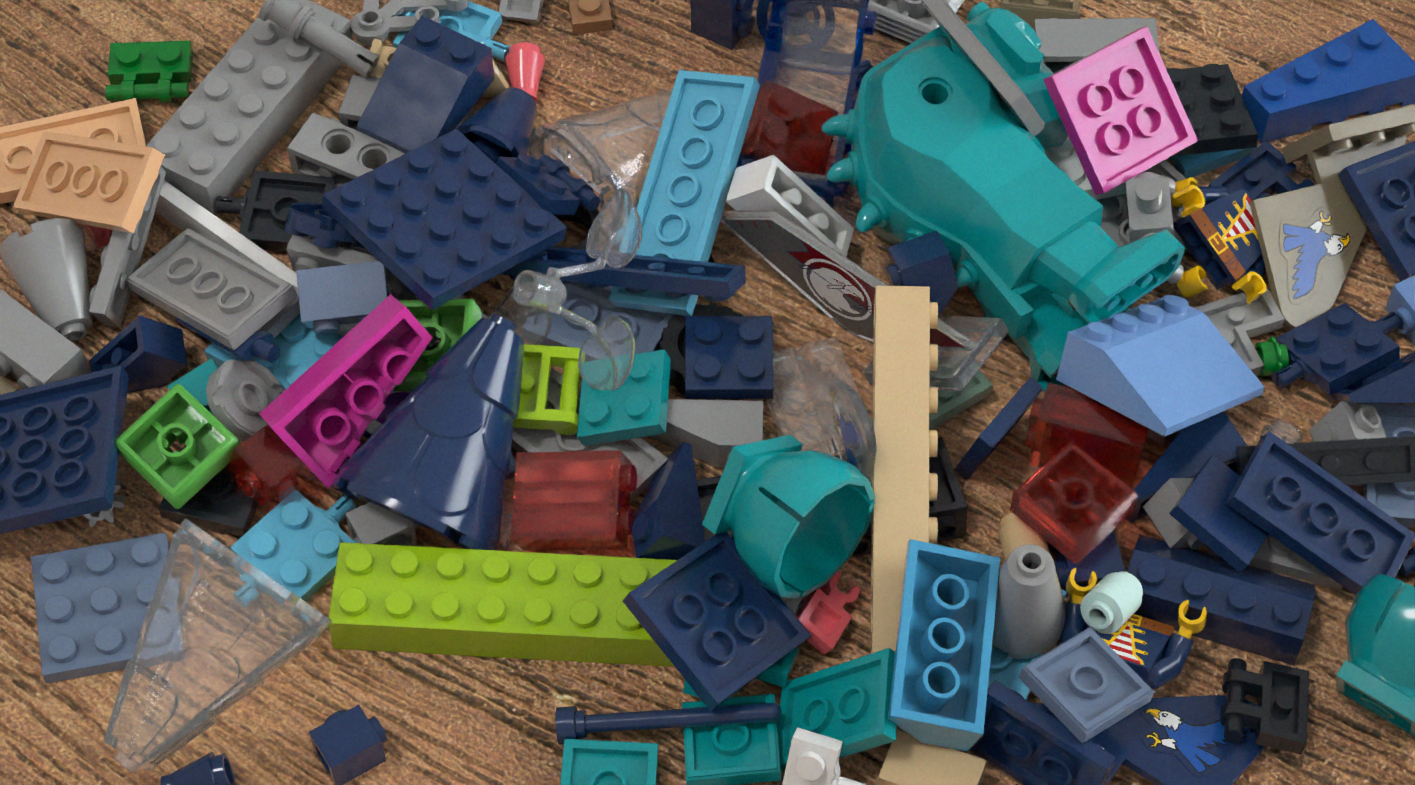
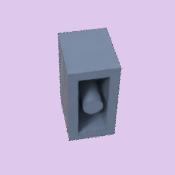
M380 261L296 270L301 322L307 328H313L316 334L338 332L342 324H358L391 294L389 269Z

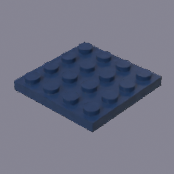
M457 129L324 193L322 197V208L431 310L563 241L567 229L553 214L542 209L525 189Z
M122 365L0 395V534L112 508L120 451L117 448L116 439L122 434L129 376Z

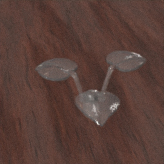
M624 189L617 191L605 204L591 225L587 237L586 250L590 257L597 259L595 262L561 269L549 267L546 274L524 270L517 276L513 288L503 302L488 315L491 318L492 314H496L516 324L514 332L528 345H539L547 337L551 328L549 312L559 314L587 329L592 336L588 337L582 344L579 352L578 367L585 383L597 390L616 391L625 382L635 357L634 335L629 325L619 317L608 316L598 329L594 323L561 307L565 302L567 291L559 278L601 270L606 263L613 268H622L633 259L641 244L642 223L629 192Z

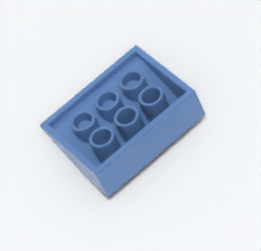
M1166 295L1163 298L1141 304L1136 308L1116 313L1114 316L1089 323L1084 327L1068 332L1056 378L1057 381L1162 436L1172 434L1262 395L1264 391L1263 384L1203 312L1189 306V302L1186 299L1175 295Z

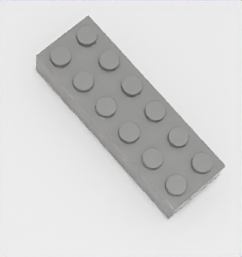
M292 0L302 7L308 5L313 8L317 19L353 40L350 19L310 0ZM257 18L145 147L155 148L165 154L161 167L166 171L164 178L166 182L216 216L217 197L231 198L344 63L304 38L300 40L292 39L288 36L287 30L271 20L263 21Z

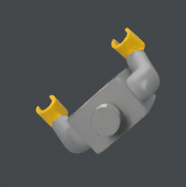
M1152 172L1140 173L1134 179L1125 181L1130 242L1166 229L1174 236L1171 203L1175 207L1183 205L1179 199H1173L1172 195L1190 185L1197 186V181L1193 177L1174 182L1169 177ZM1180 264L1173 275L1166 280L1171 284L1177 283L1180 292L1185 297L1194 296L1208 289V286L1201 281V279L1207 276L1201 266H1195L1184 272L1183 266Z

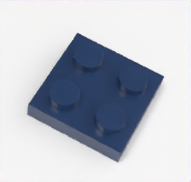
M686 316L685 399H773L772 316Z

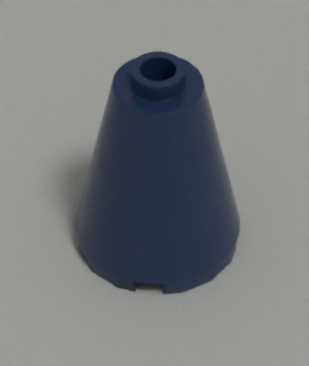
M506 88L456 129L496 164L499 157H518L519 154L527 155L537 106L531 95L524 90Z

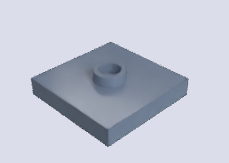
M1091 627L1022 667L1019 679L1082 744L1149 703L1154 694V691Z

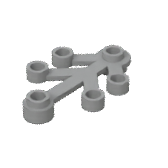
M363 0V11L352 18L351 30L361 44L371 46L373 39L382 40V43L386 41L389 32L410 31L421 16L440 24L438 10L448 9L449 11L459 12L466 9L469 2L468 0H391L379 9V0ZM416 11L415 16H398L403 12Z

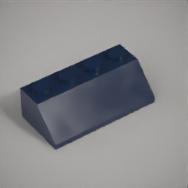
M1139 534L1127 571L1139 580L1143 589L1142 603L1134 613L1135 615L1174 626V630L1179 631V606L1182 602L1189 600L1188 611L1185 614L1187 619H1198L1204 607H1206L1207 611L1205 627L1202 631L1192 634V636L1295 665L1304 641L1314 602V584L1252 566H1247L1239 573L1221 557L1189 548L1170 549L1165 541Z

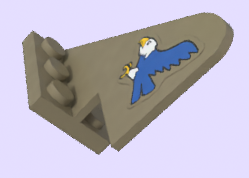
M1415 105L1330 124L1283 147L1282 151L1286 164L1303 160L1305 166L1311 165L1317 185L1249 202L1272 296L1284 317L1283 324L1288 328L1294 329L1328 312L1332 308L1368 228L1338 174L1347 166L1403 146L1407 136L1415 134Z

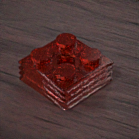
M767 80L759 88L740 152V158L751 163L775 155L812 189L821 178H824L833 136L824 133L821 127L827 120L837 116L838 111Z
M1068 442L1013 492L1010 511L1069 560L1077 564L1134 512L1138 494L1077 444ZM1076 501H1078V502H1080L1081 504H1079V505H1074L1073 503H1075Z

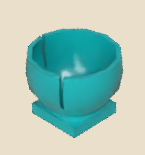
M791 435L735 446L731 450L702 525L713 534L733 531L736 549L743 565L764 588L781 597L802 598L825 585L851 558L869 527L875 504V495L870 481L854 465L829 453L812 450L801 451L803 444Z
M1384 574L1372 575L1357 592L1345 620L1349 661L1345 660L1336 674V691L1415 738V587L1408 583L1406 585L1403 581Z

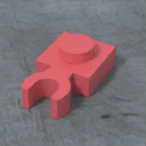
M839 570L825 585L821 586V590L818 588L808 594L796 614V618L811 635L807 642L823 655L834 648L852 618L843 607L855 601L860 592V588L856 585L844 594L840 592L837 582L841 578L842 573Z

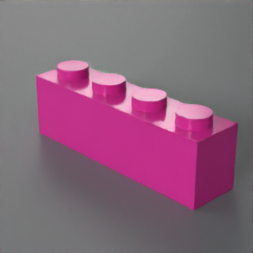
M390 294L261 411L259 415L329 489L334 478L337 476L336 472L346 457L352 456L361 443L359 439L373 418L376 420L386 407L384 402L396 385H400L433 337L412 313Z

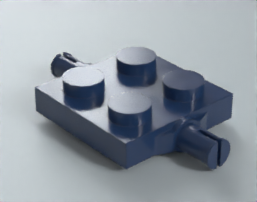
M1343 303L1275 339L1279 345L1284 344L1286 346L1290 365L1272 373L1274 384L1277 387L1279 386V389H1283L1301 379L1316 384L1328 395H1331L1400 359V346L1386 336V334L1402 327L1401 318L1395 312H1390L1376 321H1369L1346 303Z

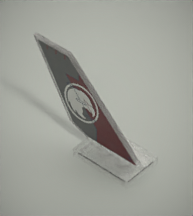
M723 211L720 222L843 330L873 342L876 285H889L776 211ZM939 316L937 329H930V344L938 345L937 371H929V387H937L938 390L962 391L1009 332L1001 318ZM873 360L862 372L870 385H873Z

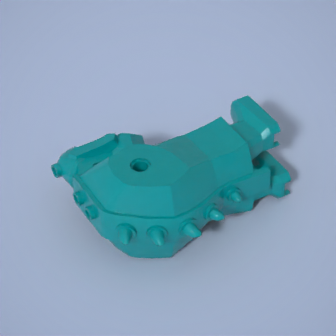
M980 2L969 11L966 18L969 22L965 25L1022 90L1045 123V128L1036 136L1030 133L998 96L997 91L980 70L969 62L939 26L871 68L862 78L854 109H849L848 114L834 116L822 125L821 129L827 135L843 137L846 144H851V152H848L847 158L838 161L828 170L827 179L835 183L850 182L852 187H856L862 208L858 212L855 225L861 232H867L872 229L874 234L896 245L937 230L950 252L958 287L968 286L980 305L994 336L997 337L1006 331L1029 358L1031 378L1042 386L1041 389L1045 394H1052L1065 385L1057 381L1056 378L1068 332L1084 327L1089 323L1114 316L1116 313L1130 310L1128 306L1173 275L1179 268L1186 248L1167 229L1119 247L1105 230L1101 228L1103 205L1078 187L1064 171L1060 170L1045 155L1044 149L1062 146L1068 138V134L1043 79L1054 73L1043 63L1044 54L1039 51L1042 45L1041 40L1033 28L1015 13L1002 8H990L985 2ZM1067 300L1071 302V304L1074 306L1076 310H1073Z

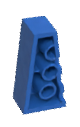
M1372 19L1245 85L1242 98L1258 133L1257 139L1263 144L1265 141L1270 142L1308 132L1313 125L1346 121L1347 116L1366 112L1367 115L1384 111L1385 106L1400 103L1401 107L1414 104L1415 62Z

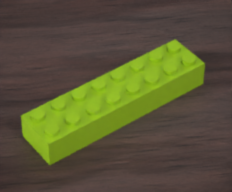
M340 542L328 627L334 649L675 667L623 603V599L629 592L677 560Z

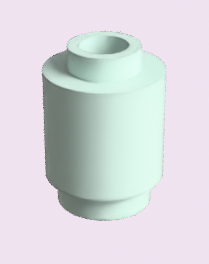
M1121 571L1107 574L1082 599L1080 609L1083 619L1097 632L1103 634L1116 632L1141 606L1143 595L1141 583L1134 575L1128 572Z

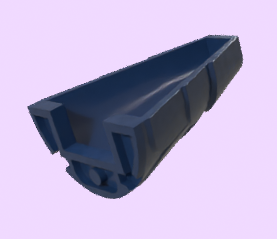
M492 314L490 320L480 318L426 371V379L386 416V421L340 467L339 473L334 478L331 487L365 504L371 502L437 532L451 543L464 549L495 550L499 543L506 477L509 476L513 420L518 417L525 342L514 332L516 324L496 314Z

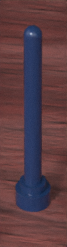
M776 703L717 706L712 711L708 707L587 715L586 710L578 711L576 706L556 708L555 725L558 744L563 745L564 739H583L588 737V733L774 722L781 717L782 711Z

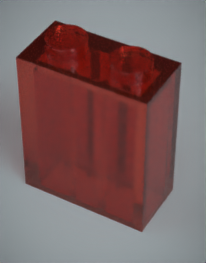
M1048 382L1044 398L1037 397L1034 400L1028 423L1030 425L1024 446L1032 448L1029 465L1040 468L1041 466L1092 458L1100 485L1131 493L1149 428L1075 389Z
M621 450L516 453L511 541L523 551L627 549L628 535H632V526L635 519L634 511L630 508V492H634L637 488V470L635 465H632V462Z

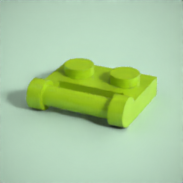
M524 344L518 417L513 420V428L554 430L562 435L577 433L579 415L576 413L580 374L583 371V364H585L587 354L584 350L575 347ZM551 366L563 369L559 410L546 409Z

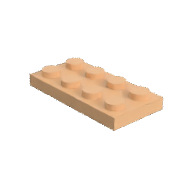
M136 98L0 127V204L16 200L44 131L146 146Z
M44 131L13 208L24 214L51 219H71L78 224L134 234L136 226L142 217L143 209L152 186L158 177L165 154L152 147Z

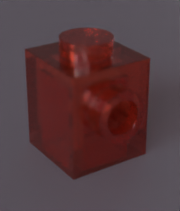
M267 424L234 449L227 468L235 476L241 491L249 497H254L264 506L274 497L282 500L294 491L299 484L297 477L303 462Z

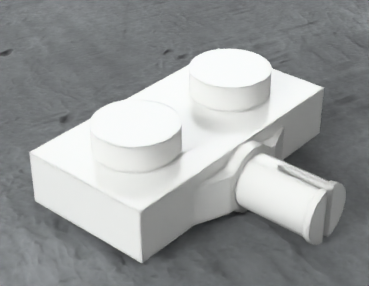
M797 727L792 737L782 785H867V783L864 784L840 776L839 756L843 741Z

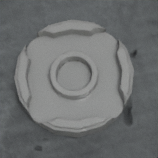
M231 359L225 361L209 376L206 387L208 406L213 416L237 439L243 442L257 444L269 440L276 435L259 413L284 391L278 379L266 367L254 360L237 361Z

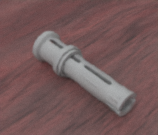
M265 0L259 11L258 18L266 21L269 19L288 31V36L294 40L304 38L361 73L365 78L372 73L371 66L375 68L380 56L378 54H374L317 19L313 8L308 5L302 7L292 0Z

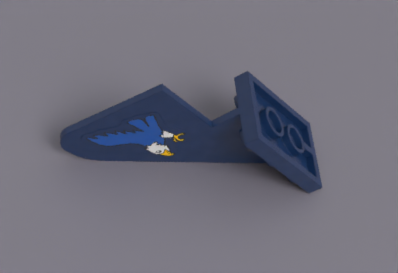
M995 680L987 691L984 733L970 750L1024 785H1107L1123 764L1155 785H1233L1267 747L1255 744L1256 729L1248 727L1243 728V738L1240 741L1231 742L1225 739L1224 726L1220 723L1221 707L1226 703L1225 695L1152 698L1149 703L1082 744L1044 703H1030L1018 692L1010 690ZM1245 700L1246 704L1257 706V704Z

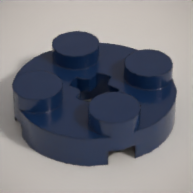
M309 202L291 204L284 229L286 233L297 236L311 235L313 236L312 243L324 248H337L339 241L349 246L365 248L322 208V204Z

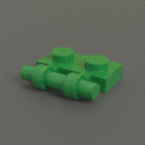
M191 40L110 43L108 64L110 85H106L105 88L106 100L124 101L136 98L137 101L159 99L160 103H173L174 99L188 98L190 94L188 82H191L193 61Z

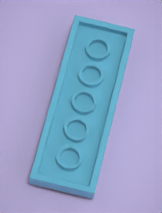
M678 70L623 254L708 262L760 88V84L755 77ZM613 286L609 300L616 307L692 317L698 295L688 294L682 297H670L663 291L653 290L632 293L626 291L625 287Z

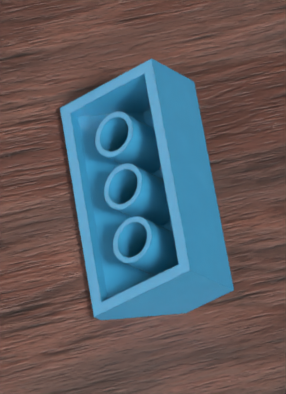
M910 539L906 552L888 719L921 743L967 752L984 733L1000 558Z

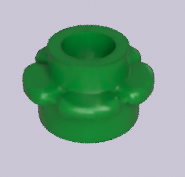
M1269 337L1266 342L1256 343L1255 349L1264 364L1263 371L1259 375L1260 377H1272L1273 372H1277L1289 365L1287 348L1284 344L1279 345L1275 337Z

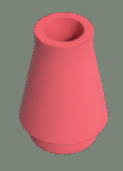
M527 42L514 44L509 48V53L505 57L511 88L524 90L531 95L536 103L545 57L541 54V48L536 44Z

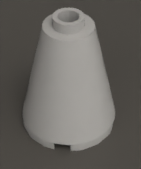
M54 218L30 224L32 232L22 237L19 236L18 231L10 234L0 246L2 262L38 317L71 342L85 337L93 321L92 314L89 313L90 288L85 235L82 227L79 226L77 228L75 221L71 219Z
M1022 545L1014 549L999 568L992 649L994 650L995 646L1007 652L1008 657L1015 659L1036 658L1051 651L1062 635L1066 608L1054 560L1050 553L1037 545Z

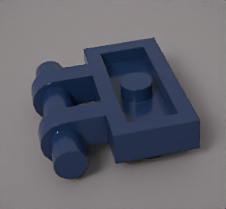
M1265 141L1210 182L1208 187L1223 186L1231 193L1243 188L1252 199H1255L1261 193L1270 194L1275 191L1277 194L1313 186L1314 183L1309 179H1304L1299 184H1296L1290 179L1294 176L1297 165L1293 162L1286 164L1284 155L1268 141Z
M519 154L518 157H499L496 164L525 189L542 209L549 211L553 215H575L578 206H584L587 210L594 211L600 205L601 200L593 193V187L584 179H576L571 175L570 168L561 160H553L548 155H542L537 160L525 154Z

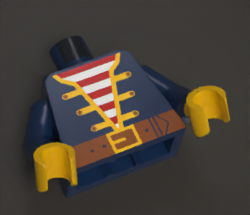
M1190 185L1172 195L1173 199L1177 198L1181 201L1184 211L1181 212L1182 218L1173 222V228L1198 264L1205 270L1206 275L1215 288L1218 290L1239 279L1232 285V288L1235 291L1238 289L1244 291L1247 296L1245 302L1248 305L1266 292L1267 288L1263 280L1266 268L1249 202L1270 195L1261 193L1255 199H1252L1243 188L1231 193L1223 186L1197 187L1196 185Z
M1076 568L1071 571L1067 579L1066 590L1071 596V602L1065 604L1066 616L1060 637L1061 644L1090 627L1082 617L1080 606L1082 599L1096 585L1097 576L1094 571L1091 572L1088 586L1086 587L1076 584L1074 580ZM1189 600L1182 602L1178 611L1180 629L1177 634L1173 633L1174 626L1135 614L1114 633L1103 634L1095 632L1151 689H1158L1175 680L1181 673L1194 643L1190 638L1192 634L1202 631L1205 627L1207 611L1206 607H1204L1198 619L1189 620L1185 617L1188 611Z

